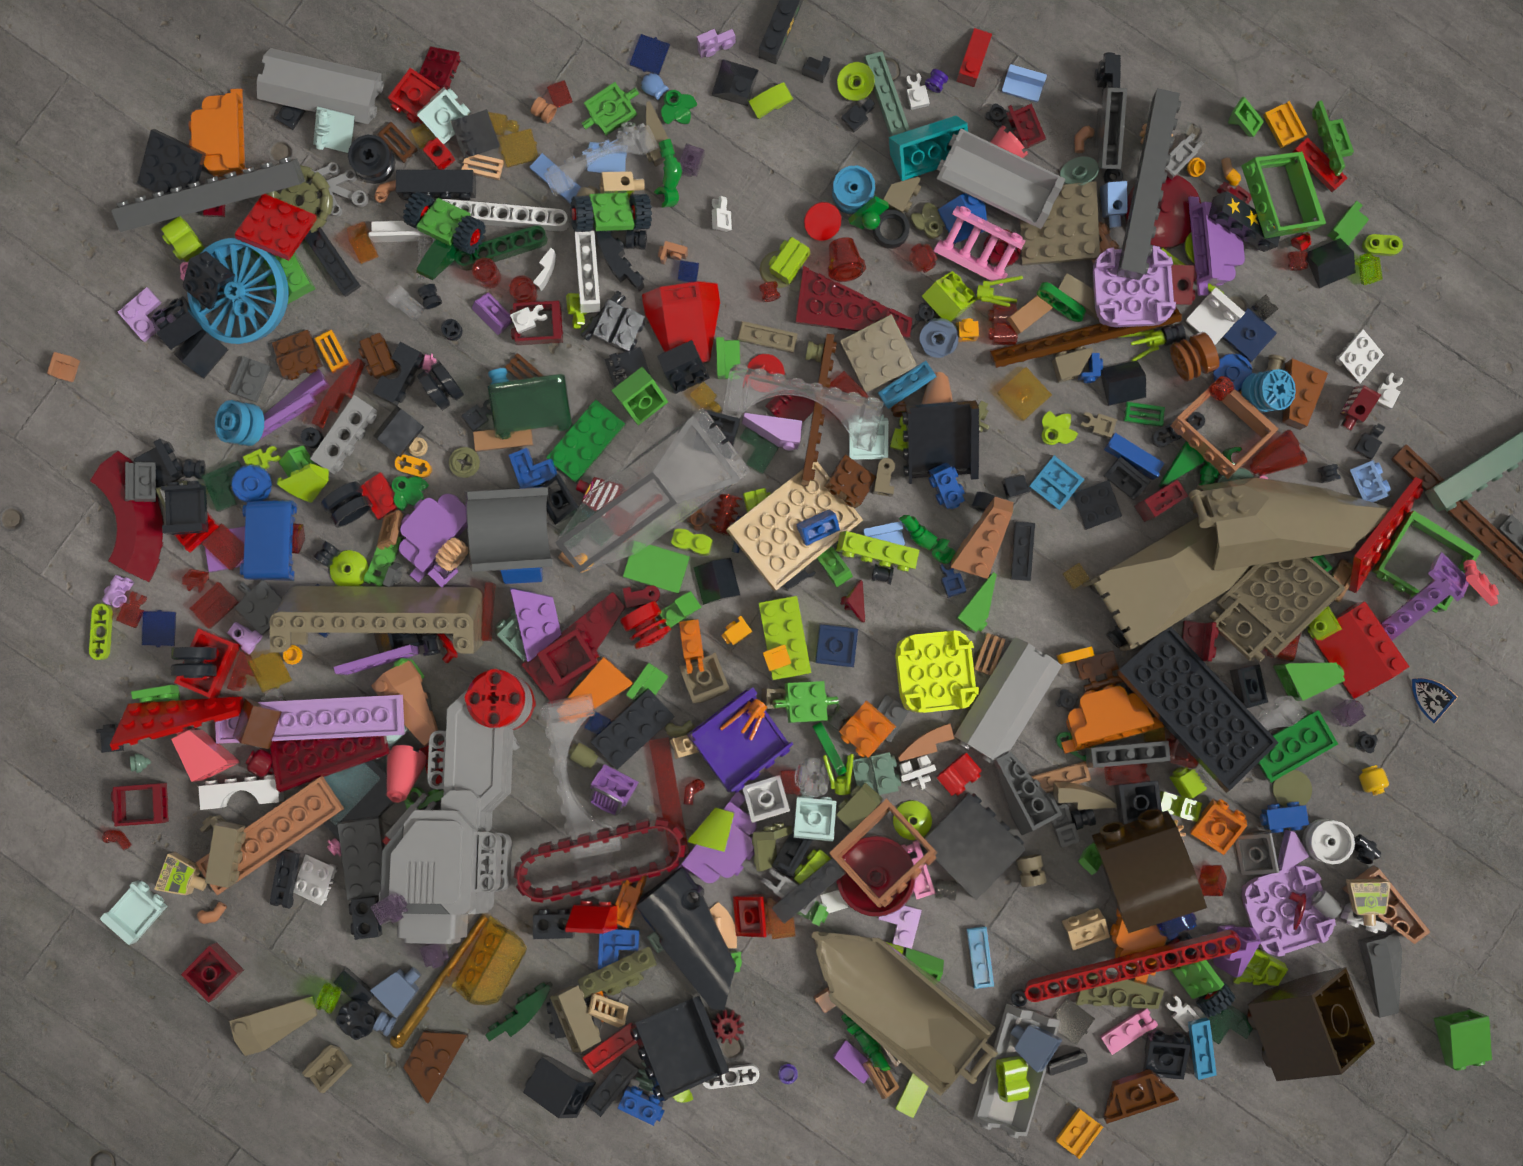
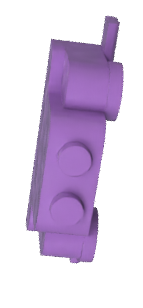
M1190 196L1188 200L1198 296L1209 295L1208 284L1217 287L1235 278L1236 271L1234 267L1242 265L1245 261L1243 239L1209 218L1211 202L1200 204L1199 197Z
M444 494L439 498L438 502L432 498L420 499L415 504L413 513L411 515L407 514L401 521L400 531L406 539L400 543L399 550L405 558L416 566L410 576L418 583L428 573V570L435 565V556L442 545L451 538H458L467 527L466 507L455 495Z
M740 792L735 793L724 807L725 810L735 812L725 852L696 844L678 869L683 866L688 874L691 871L706 883L715 882L720 875L725 878H730L733 875L738 876L744 868L741 864L745 859L750 860L755 853L750 835L756 830L757 823H752L750 814H747L740 808L746 800L744 795Z

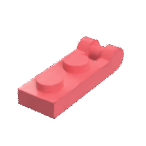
M1466 560L1463 563L1464 570L1466 571V581L1490 606L1498 604L1497 595H1499V591L1496 585L1491 584L1487 576L1477 569L1474 560Z

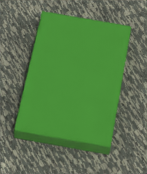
M634 540L623 577L679 594L690 556Z

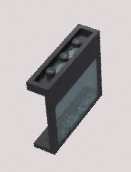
M373 760L324 777L344 807V810L323 823L338 839V822L377 816L379 819L394 803L387 797V773Z

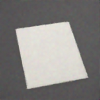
M839 890L820 895L822 903L827 906L826 911L829 913L848 908Z

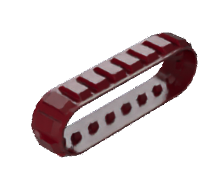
M657 817L656 820L649 821V818L637 820L636 825L631 826L629 823L617 825L615 830H611L610 827L600 829L594 835H591V832L579 834L577 839L574 840L571 837L559 839L557 844H553L552 841L542 843L537 849L531 847L520 857L522 862L516 863L513 878L517 879L516 888L522 896L526 895L533 902L543 903L547 899H550L551 902L561 900L567 894H570L571 897L582 895L584 890L588 889L590 892L602 890L603 886L608 884L610 887L622 885V882L625 880H629V883L639 881L645 875H648L649 878L659 876L662 871L667 870L670 872L679 865L678 858L684 857L686 842L681 840L684 832L677 823L673 825L668 822L669 818ZM658 828V831L664 832V829L670 832L668 834L671 839L676 838L678 844H673L672 851L677 853L673 857L669 855L664 858L665 862L656 864L654 861L650 862L649 866L641 868L634 866L630 867L629 871L621 873L613 871L610 872L611 875L600 878L593 876L591 880L580 883L576 880L572 881V885L563 887L558 885L552 886L551 890H543V888L539 887L535 889L531 886V882L529 880L526 881L524 875H527L528 868L523 866L526 861L530 864L536 861L534 857L544 855L545 858L551 857V853L562 850L564 853L570 852V848L578 846L588 848L591 843L602 841L604 844L608 843L609 839L619 836L625 839L629 838V834L640 831L642 834L648 833V829Z

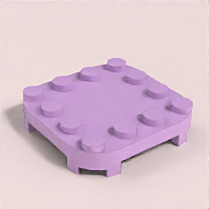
M1153 246L1152 253L1147 258V263H1149L1147 274L1143 275L1140 280L1117 276L1122 249H1114L1113 247L1101 253L1093 265L1095 310L1099 322L1111 327L1155 326L1166 322L1176 307L1173 297L1172 257L1169 258L1160 247Z
M1294 865L1286 871L1279 869V873L1255 877L1242 886V902L1250 926L1254 927L1260 937L1261 944H1259V947L1264 952L1275 956H1285V953L1329 940V936L1332 934L1334 926H1336L1335 918L1332 920L1329 917L1326 918L1311 905L1312 895L1318 890H1323L1320 883L1321 877L1311 868ZM1291 892L1300 896L1305 893L1307 898L1303 917L1297 930H1293L1297 902L1288 899Z

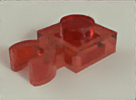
M134 591L129 595L130 603H123L116 621L137 628L144 610L140 609V605L146 602L147 596L141 595L137 601V592Z

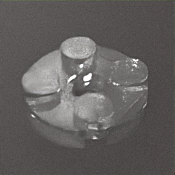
M819 758L804 759L805 761L798 765L795 772V783L802 791L800 793L805 797L825 795L829 785V776L825 763ZM813 774H814V780L810 779L811 775H813Z

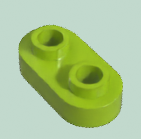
M1372 234L1364 239L1362 248L1369 255L1394 256L1402 250L1403 242L1395 235ZM1372 241H1375L1377 243V246H1374L1372 244ZM1391 242H1394L1396 244V247H1393L1391 245Z

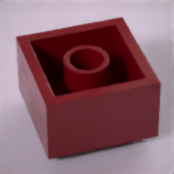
M216 942L209 945L181 975L209 1003L217 999L244 969Z

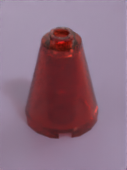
M1291 430L1284 431L1251 459L1249 467L1254 475L1264 476L1308 463L1304 451H1301L1299 441Z

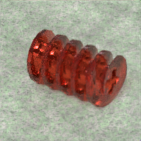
M718 494V498L722 501L716 502L719 508L713 511L718 516L711 517V520L715 523L709 524V527L714 532L730 536L726 529L731 526L730 522L736 521L731 516L738 515L734 508L740 507L736 500H742V498L731 494Z

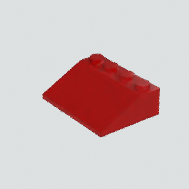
M1365 601L1355 603L1335 617L1342 628L1340 631L1323 640L1313 639L1328 663H1337V665L1342 667L1345 679L1342 684L1352 699L1385 683L1410 667Z

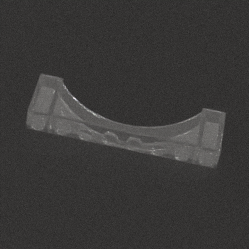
M744 364L734 365L730 369L722 414L741 418L749 407L766 398L778 395L803 396L822 404L839 418L854 442V448L872 452L876 443L884 402H881L878 398H866L858 393H846L834 387L826 388L819 383H806L799 378H786L785 375L779 373H766L763 369H750Z
M592 694L545 702L544 708H541L542 719L547 722L545 734L546 738L550 739L551 742L549 747L550 758H554L555 761L553 774L555 778L558 777L559 781L557 793L559 797L562 796L563 804L560 806L562 816L566 815L567 823H564L566 835L570 834V837L574 840L577 839L579 834L591 832V835L597 834L598 830L608 827L611 830H615L617 827L613 828L601 822L581 805L571 788L568 778L567 758L572 739L583 722L589 716H594L595 714ZM621 837L611 838L608 843L604 844L602 841L591 843L588 848H583V846L570 848V854H574V859L619 851L622 849Z

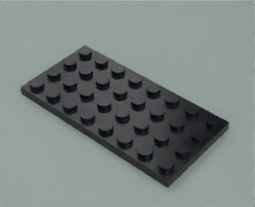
M1171 626L1159 633L1116 672L1226 793L1279 743Z

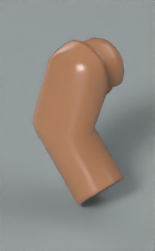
M1084 126L1075 135V153H1083L1084 141L1094 136L1095 131L1090 126Z
M396 180L378 186L374 195L377 202H385L390 191L396 190Z
M218 902L213 911H199L197 918L202 924L216 922L227 906L222 902Z

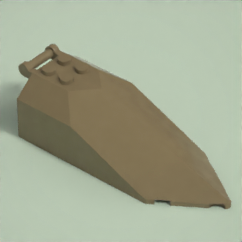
M1257 477L1199 485L1196 490L1189 493L1190 500L1194 502L1193 513H1198L1199 516L1198 522L1200 527L1216 528L1218 542L1213 565L1214 571L1351 551L1360 539H1364L1376 529L1391 509L1326 488ZM1206 511L1210 512L1211 517L1207 516Z
M818 931L812 933L824 980L827 981L830 991L829 997L831 1002L939 1096L950 1088L960 1074L970 1083L974 1084L978 1080L977 1076L987 1063L998 1054L995 1048L986 1043L996 1029L992 1024L948 987L881 938ZM982 1048L986 1053L969 1072L965 1068Z

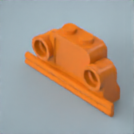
M230 89L231 93L206 97L202 102V109L195 110L191 114V121L188 124L191 132L189 145L206 153L204 166L211 175L218 178L233 171L236 174L243 173L242 169H245L243 89Z
M1109 685L1097 692L1091 690L1084 693L1080 699L1079 708L1070 711L1066 721V726L1071 732L1073 739L1061 742L1064 753L1067 754L1163 728L1164 725L1157 717L1152 718L1148 707L1135 693L1127 695L1123 687Z
M1117 908L1116 916L1118 918L1110 931L1112 941L1117 945L1114 953L1115 958L1165 945L1172 920L1128 934ZM1148 958L1145 962L1149 965L1155 964L1156 960L1154 958ZM1128 963L1126 965L1134 969L1136 968V965L1134 963ZM1149 974L1135 977L1134 980L1146 983Z

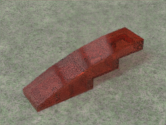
M357 358L339 376L320 403L311 424L323 429L330 411L338 413L344 396L352 399L366 364L365 362Z

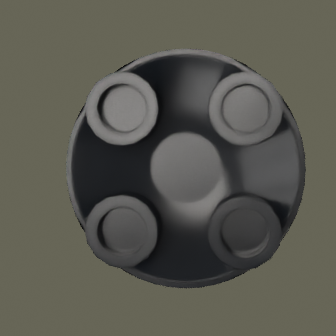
M359 999L344 1003L336 1018V1023L340 1026L341 1030L354 1040L368 1036L373 1031L376 1022L374 1009L367 1002Z

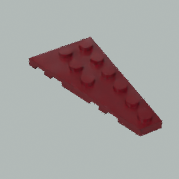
M803 266L796 324L858 332L892 314L903 338H910L911 317L892 308L890 309L878 301L871 300L863 294Z
M612 592L564 630L551 644L575 629H580V631L584 630L590 640L587 642L590 647H595L598 650L626 607L616 594ZM576 636L549 653L563 677L591 661ZM538 655L531 661H525L522 664L556 709L563 704L582 675L580 674L563 686L557 687Z
M387 736L272 741L270 745L276 789L279 792L314 781L321 776L325 777L390 754Z

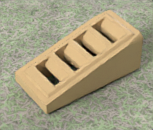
M592 994L588 1014L610 1025L621 1027L625 1025L629 1006L597 994ZM596 1001L599 1002L597 1011L594 1010ZM603 1004L605 1005L604 1013L601 1012ZM609 1007H610V1008H611L610 1015H607V1014H608Z

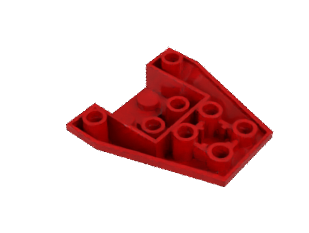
M697 281L658 287L642 294L645 316L663 351L667 352L693 340L703 363L710 362L720 308L718 284Z

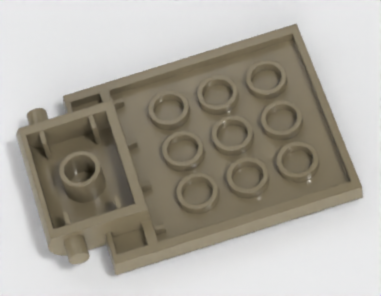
M1310 557L1254 565L1217 602V605L1224 612L1219 615L1214 611L1210 617L1217 623L1216 627L1219 629V634L1249 661L1256 658L1261 662L1265 658L1261 653L1264 648L1276 657L1345 590V587Z

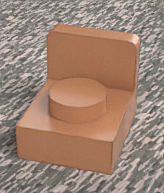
M665 241L664 247L660 246L658 252L661 264L665 265L668 254L676 260L686 259L688 248Z

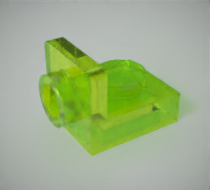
M1367 253L1355 259V265L1359 266L1362 285L1383 280L1379 257Z

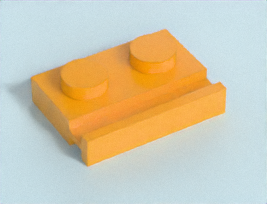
M1290 101L1265 112L1263 115L1280 149L1307 135Z
M1078 1108L1055 1140L1080 1159L1100 1133L1103 1126L1082 1109Z

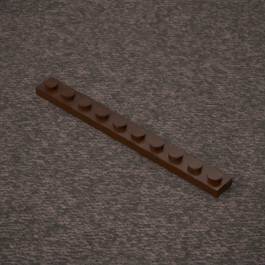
M1175 307V310L1166 322L1155 326L1111 327L1100 323L990 351V357L996 368L1005 367L1010 364L1060 353L1065 350L1116 339L1164 325H1171L1182 321V314Z
M1407 444L1403 445L1391 458L1412 480L1415 477L1423 480L1422 489L1425 492L1444 480ZM1461 500L1457 501V506L1447 511V513L1523 584V553L1466 500L1463 502Z

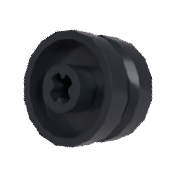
M367 134L358 137L352 142L348 150L349 164L360 179L367 183H382L389 179L395 170L394 154L385 141L376 135Z
M438 360L431 365V370L436 378H433L425 370L417 375V378L430 399L443 411L450 406V400L446 393L456 401L463 397L464 393Z
M357 481L337 488L321 502L325 512L332 513L330 519L337 528L356 521L373 507L368 496H361L363 489Z
M171 648V658L173 660H184V663L171 665V676H184V678L217 676L216 665L204 664V660H214L217 658V648Z

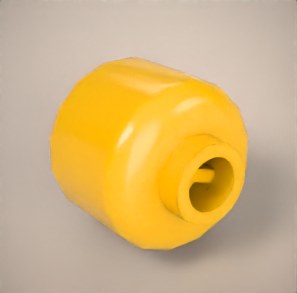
M1377 765L1362 769V773L1359 775L1364 792H1372L1373 796L1385 793L1384 788L1389 786L1385 770L1378 768Z

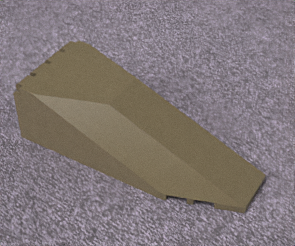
M1199 517L1084 582L1082 586L1084 588L1094 584L1100 596L1105 593L1108 594L1103 599L1110 613L1116 610L1119 612L1113 618L1120 630L1126 627L1129 629L1123 633L1128 643L1120 647L1121 651H1125L1145 643L1232 588L1254 565L1214 571L1213 565L1218 542L1216 528H1201L1198 522Z

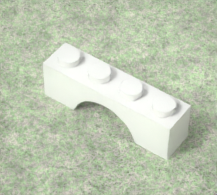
M266 775L264 780H257L256 776L245 777L244 782H237V778L225 779L223 784H218L217 780L205 781V785L198 786L200 810L226 807L229 798L239 790H244L254 795L259 804L284 801V791H277L274 775Z

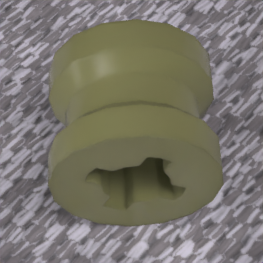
M809 341L805 360L813 359L820 363L824 344L820 343L817 345Z

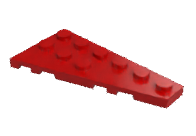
M1417 477L1414 478L1355 554L1350 591L1358 592L1373 566L1378 562L1382 552L1388 549L1392 536L1406 514L1411 510L1415 500L1421 497L1423 493V480Z
M243 697L130 703L124 711L110 747L113 751L119 749V746L130 743V745H135L141 739L150 738L153 740L182 732L183 728L192 725L194 728L202 726L203 722L210 720L218 722L239 716L244 704Z

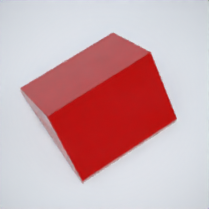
M763 894L733 896L736 936L767 937Z

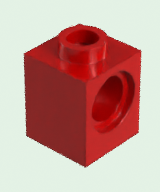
M438 138L428 141L423 149L426 156L439 170H445L455 161L452 153ZM441 150L442 154L440 156H434L436 151Z

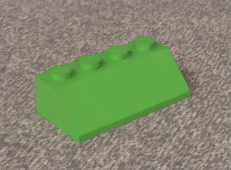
M252 249V252L259 258L260 254ZM296 252L289 261L274 255L280 262L287 278L288 304L316 289ZM264 260L263 263L271 269L267 261ZM274 274L266 277L270 286L276 285ZM272 289L275 296H277V289Z

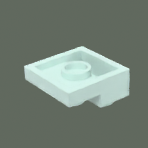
M445 87L430 99V102L417 113V116L443 144L455 135L451 121L468 116L471 112L464 103L460 105L455 100L458 96L451 88L446 90Z
M856 414L853 415V418H849V457L851 459L888 458V418H884L883 414H874L872 418H865V415Z
M809 795L797 797L794 838L833 841L836 801H832V798L821 797L820 799H813Z

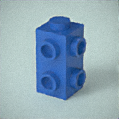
M944 463L929 470L931 477L928 479L931 486L936 488L938 494L935 497L939 505H943L946 509H954L960 506V503L965 501L963 498L965 492L962 485L957 483L956 477H958L954 466L951 467L949 464Z
M1299 801L1288 802L1285 807H1280L1279 804L1267 805L1268 809H1261V825L1264 826V829L1271 830V833L1283 832V828L1289 827L1291 831L1302 830L1303 826L1309 825L1306 805H1299Z
M627 1086L617 1109L653 1126L656 1120L660 1122L665 1111L662 1109L663 1102L656 1099L653 1094L648 1096L642 1093L643 1090L639 1087Z

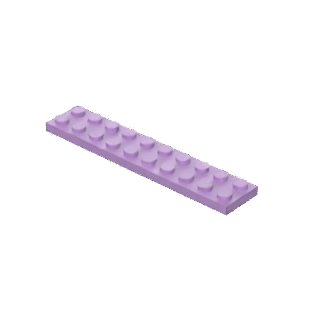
M403 695L258 702L282 711L272 741L405 734ZM239 716L215 722L216 744L240 743L233 736Z

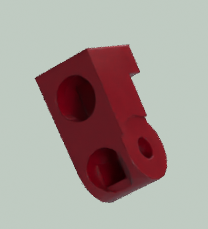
M654 585L634 592L631 591V587L623 588L627 609L643 606L652 601L657 602L660 599V591Z

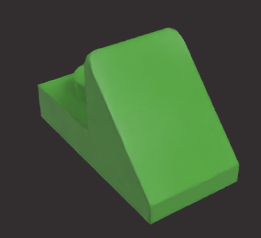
M1242 97L1232 111L1228 124H1238L1248 137H1254L1264 121L1248 100Z
M690 591L661 610L660 615L663 619H666L667 626L672 628L702 607Z

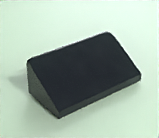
M345 968L333 982L352 1000L359 999L368 1003L374 997V994L370 991L371 988L349 968Z
M1083 1049L1051 1059L1048 1062L1047 1068L1052 1076L1086 1064L1088 1056Z

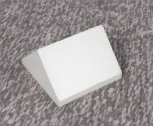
M780 775L746 785L743 788L752 823L790 811Z

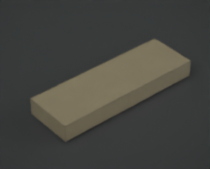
M742 321L738 340L794 353L798 334Z

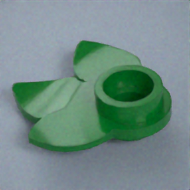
M670 90L664 96L665 105L661 109V115L667 125L674 119L681 124H689L691 120L690 109L696 107L697 102L689 94H681L677 90ZM676 98L677 101L675 103H672L670 99Z
M404 476L396 477L392 482V490L395 493L393 500L397 508L403 511L408 504L415 506L420 499L424 500L421 491L429 486L428 483L416 476L409 479ZM400 482L405 484L404 489L398 487Z

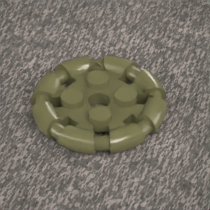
M300 165L305 179L302 184L285 188L281 193L274 191L266 194L315 214L317 220L310 229L311 233L318 231L317 228H322L327 222L328 215H331L333 196L330 195L328 182L319 172L312 171V168ZM308 178L312 179L311 184L307 183ZM321 191L323 197L318 199L316 192ZM299 195L304 198V203L301 206L296 204V197ZM318 208L322 210L319 216L316 214Z

